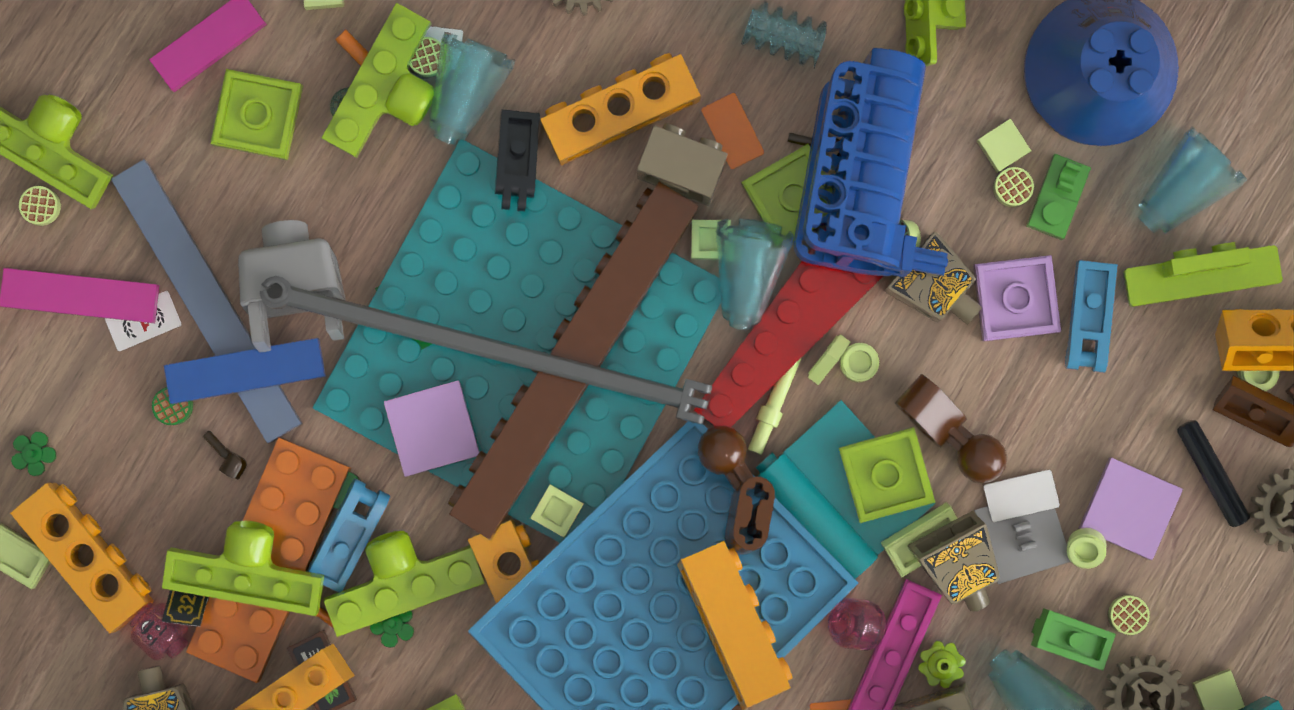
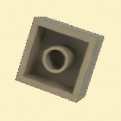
M664 123L663 128L654 125L637 168V179L654 186L661 182L685 198L709 206L728 153L721 151L723 145L701 137L699 142L686 138L685 130L671 124Z

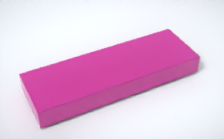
M230 0L149 60L169 88L176 92L267 24L249 0Z

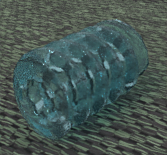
M764 0L757 9L753 7L741 45L745 46L754 37L756 50L760 51L769 42L770 55L774 56L781 47H784L785 60L789 61L798 52L799 65L803 66L810 57H813L815 68L827 34V22L822 21L816 29H812V16L808 15L801 24H798V13L794 10L787 19H783V6L779 5L772 14H769L768 1Z

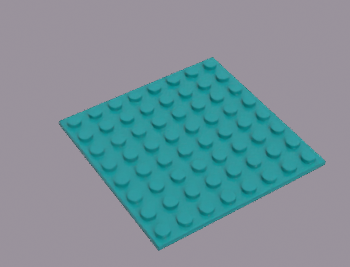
M460 138L368 307L540 352L545 351L550 354L558 342L553 338L557 328L564 318L571 321L579 309L574 306L578 295L585 285L592 288L600 276L594 272L606 252L613 255L620 244L615 238L622 225L537 179L535 181L534 198L526 199L525 212L517 211V196H511L510 210L501 209L502 195L495 194L497 158ZM671 253L600 367L675 387L731 284ZM358 324L316 400L313 409L398 455L384 401L459 380L479 451L487 454L495 442L494 439L490 438L492 431L502 417L509 420L516 409L511 404L516 393L523 384L529 387L537 374L531 369L435 344L421 350L420 345L415 340H412V338ZM588 385L508 515L561 543L623 484L665 404ZM476 457L428 471L456 487L459 484L466 487L474 475L469 471V468ZM550 484L584 503L565 538L531 519Z

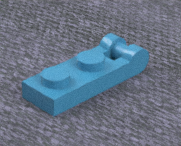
M1076 261L1068 347L1065 356L1066 369L1078 370L1079 366L1092 367L1094 372H1106L1118 264ZM1083 340L1095 341L1094 352L1082 351Z
M354 479L350 484L336 516L306 571L323 574V585L337 592L343 591L390 499V495L381 490L376 493L365 488L366 483L358 479ZM358 501L370 507L366 516L354 511Z

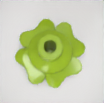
M935 641L930 649L923 650L920 653V657L924 662L919 664L918 670L926 676L930 686H936L940 683V686L943 688H949L954 680L963 677L964 672L959 667L964 666L966 660L958 653L954 643H948L944 647L942 642Z

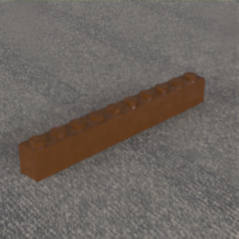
M658 182L654 190L647 187L636 204V208L641 210L633 223L626 220L615 240L620 242L613 255L606 252L594 272L600 276L593 287L590 288L585 285L575 300L574 306L579 308L571 321L564 318L557 328L553 338L558 342L550 354L600 367L697 214L699 206L661 182ZM532 370L537 375L529 387L523 384L511 402L516 409L509 420L502 417L492 431L490 438L495 440L487 454L480 451L470 466L469 471L474 475L468 485L464 487L459 484L448 501V505L453 507L449 515L489 540H492L587 389L588 384Z

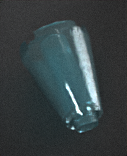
M444 32L440 45L429 127L435 130L433 135L435 138L455 145L457 139L465 140L514 69L516 60L507 58L506 54L479 42L468 39L464 43L457 40L458 35Z
M1192 126L1185 132L1138 205L1143 211L1138 218L1153 233L1161 229L1166 234L1242 187L1247 178L1240 170L1236 172L1230 166L1231 161Z
M723 219L717 222L716 229L722 317L729 321V326L748 330L752 328V325L761 322L793 245L794 235L791 231L786 236L781 234L782 226L769 222L739 219L738 226H728L729 219Z
M1005 649L989 663L993 670L988 676L1007 710L1096 709L1090 701L1018 649L1013 653Z

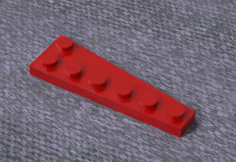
M811 248L808 253L813 254L816 250ZM801 261L714 381L711 394H705L702 398L708 401L707 409L696 407L693 412L704 416V420L714 427H732L883 276L859 274Z

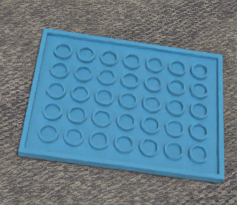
M688 421L468 630V633L541 710H732L739 703L677 566L681 559L725 541L726 525L734 488L725 475H717L708 471L700 462L698 443L701 436L708 430L704 424L701 425ZM754 489L746 493V496L752 497L753 505L760 501V498L754 496ZM776 498L774 499L766 543L749 554L738 555L742 564V570L738 572L744 585L750 584L755 591L759 606L755 607L760 621L766 620L774 633L776 642L771 645L777 658H784L858 584L852 575ZM747 527L739 531V534L745 536V543L753 540V536L747 534Z

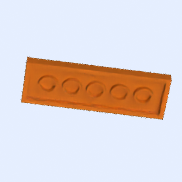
M281 437L277 439L243 521L259 522L272 528L274 531L271 553L273 564L279 567L307 571L351 467ZM209 597L201 627H196L186 653L258 683L262 678L290 612Z

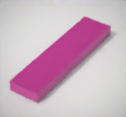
M3 268L0 307L155 324L160 285Z
M908 579L904 580L847 710H892L942 597L941 594Z

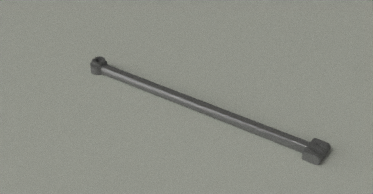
M279 276L269 277L261 284L268 289L273 285H280L283 289L282 295L277 299L270 298L267 290L260 291L262 301L273 309H282L290 306L678 408L677 419L701 425L704 422V416L698 413H690L691 406L707 409L708 401L695 398L694 393L698 391L703 394H711L712 386L686 379L683 389L292 287L287 280Z

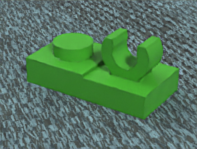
M1054 154L1026 227L1059 240L1065 239L1091 167Z
M1043 608L1040 619L1036 618L1031 633H1034L1031 645L1103 671L1116 634Z

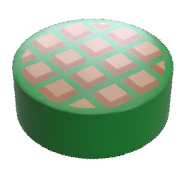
M165 387L154 396L152 411L156 419L161 423L173 426L180 425L191 416L193 401L170 404L168 388Z

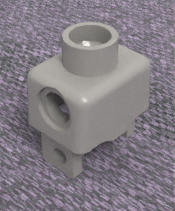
M285 220L265 225L261 229L263 247L242 251L238 257L240 305L249 315L252 344L260 353L271 351L267 318L309 312L290 306L282 309L268 307L262 301L260 291L267 290L270 298L277 299L282 295L283 289L280 285H273L269 289L263 287L261 284L267 278L272 276L283 277L292 287L346 300L336 255L326 240L321 238L309 240L308 225L302 221ZM324 316L326 331L333 341L344 339L342 320Z

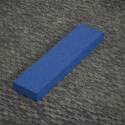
M319 338L271 346V351L260 353L257 349L164 365L170 404L326 377Z

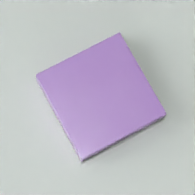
M1052 255L973 265L976 278L977 301L982 306L979 311L982 341L1061 332Z
M459 380L384 401L405 477L477 457L479 454V447Z
M1109 458L1079 529H1095L1104 536L1106 541L1144 558L1153 560L1183 489L1114 458Z

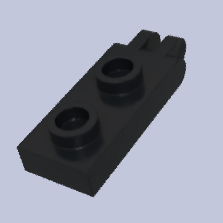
M501 110L495 194L502 195L501 209L510 210L511 196L518 197L517 211L523 212L526 209V199L534 198L540 113Z

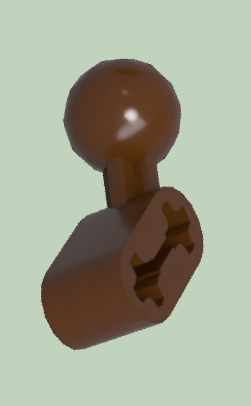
M920 374L895 402L896 406L938 447L941 448L947 442L958 452L957 461L959 469L966 478L973 482L984 484L1000 477L1007 464L1006 450L1001 442L991 435H973L962 425L967 420L966 416L936 384L925 375Z
M715 426L708 429L701 436L698 443V456L701 464L708 471L717 475H725L734 488L726 525L725 542L728 548L733 547L738 555H746L761 548L766 543L773 511L775 490L767 479L754 477L744 463L747 447L743 436L734 428ZM751 489H754V496L760 498V501L754 505L752 504V497L746 496V493ZM746 527L747 534L753 536V540L745 543V536L739 534V531Z

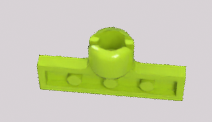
M398 3L395 4L322 136L323 140L357 158L378 119L383 114H390L411 126L418 125L423 120L434 100L435 90L431 84L411 74L408 68L409 63L432 24L429 20Z
M50 94L39 96L28 118L25 120L0 107V155L90 209L96 208L113 174L76 153L70 147V139L82 119L80 111L66 100Z
M235 521L226 530L222 555H212L173 547L168 549L162 589L316 616L320 608L324 575L279 567L273 564L271 553L274 531L272 528L254 521Z
M393 531L372 539L366 545L365 551L373 572V578L361 585L325 597L324 603L336 636L339 637L485 583L470 545L427 561H421L416 556L408 533L405 531Z

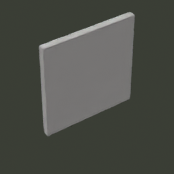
M988 506L974 510L975 514L988 528L1000 575L997 584L1071 562L1067 556V544L1055 508L997 522L992 521Z

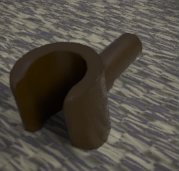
M210 430L207 431L203 438L225 459L219 471L230 478L240 479L247 466L246 460L226 448Z

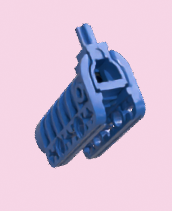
M873 48L863 63L855 61L840 63L835 68L830 81L823 87L819 97L793 243L794 252L801 261L873 276L895 275L905 278L912 270L944 276L945 268L948 264V253L916 247L917 237L905 235L906 226L899 224L926 71L925 63L917 57L900 51ZM847 71H851L855 81L839 77H844ZM835 95H837L838 97H842L843 95L844 97H848V99H835L834 97ZM839 108L838 115H846V118L843 119L840 116L832 115V112ZM828 132L837 137H842L841 140L835 143L836 137H828ZM839 151V156L836 154H832L831 157L826 155V152ZM830 169L835 171V174L821 175V170H823L826 173H828ZM825 184V189L832 188L833 192L830 193L824 189H819V187ZM819 197L825 199L828 204L823 203ZM815 208H816V209H818V210H820V211H822V212H824V213H828V214H827L826 216H823V217H822V214H823V213H817V214H815V213H814V210H815ZM826 225V231L819 228L817 233L812 232V228ZM802 241H806L816 251L813 254L807 253L808 247L802 245Z

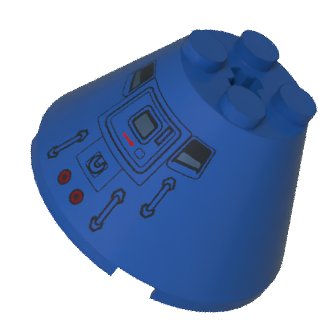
M1066 0L1049 12L1034 30L1027 46L1024 60L1026 90L1036 112L1061 136L1071 141L1091 146L1120 144L1146 132L1167 110L1178 81V55L1170 31L1161 18L1139 0Z

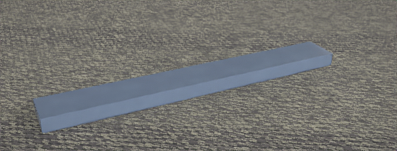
M143 159L111 178L215 356L256 349L252 344L249 332L148 162ZM280 385L238 392L261 434L269 444L303 424Z

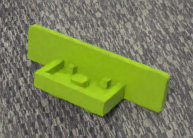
M905 0V51L907 54L922 60L926 66L936 64V29L959 30L966 28L965 0Z
M1235 242L1211 246L1212 253L1198 255L1197 248L1173 252L1174 259L1166 262L1127 268L1123 273L1129 306L1135 307L1279 284L1283 281L1278 248L1272 245L1249 249V247L1236 249Z

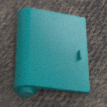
M840 400L781 455L777 457L772 452L755 468L760 472L757 477H763L772 484L775 490V498L856 579L875 562L878 555L884 550L881 544L882 541L917 521L936 503L863 523L859 522L839 447L871 439L875 436L846 404Z

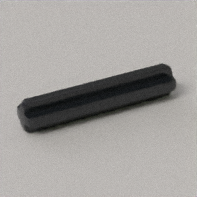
M1190 420L1182 424L1177 429V432L1228 524L1231 527H1238L1246 523L1250 519V515L1199 423L1196 420Z

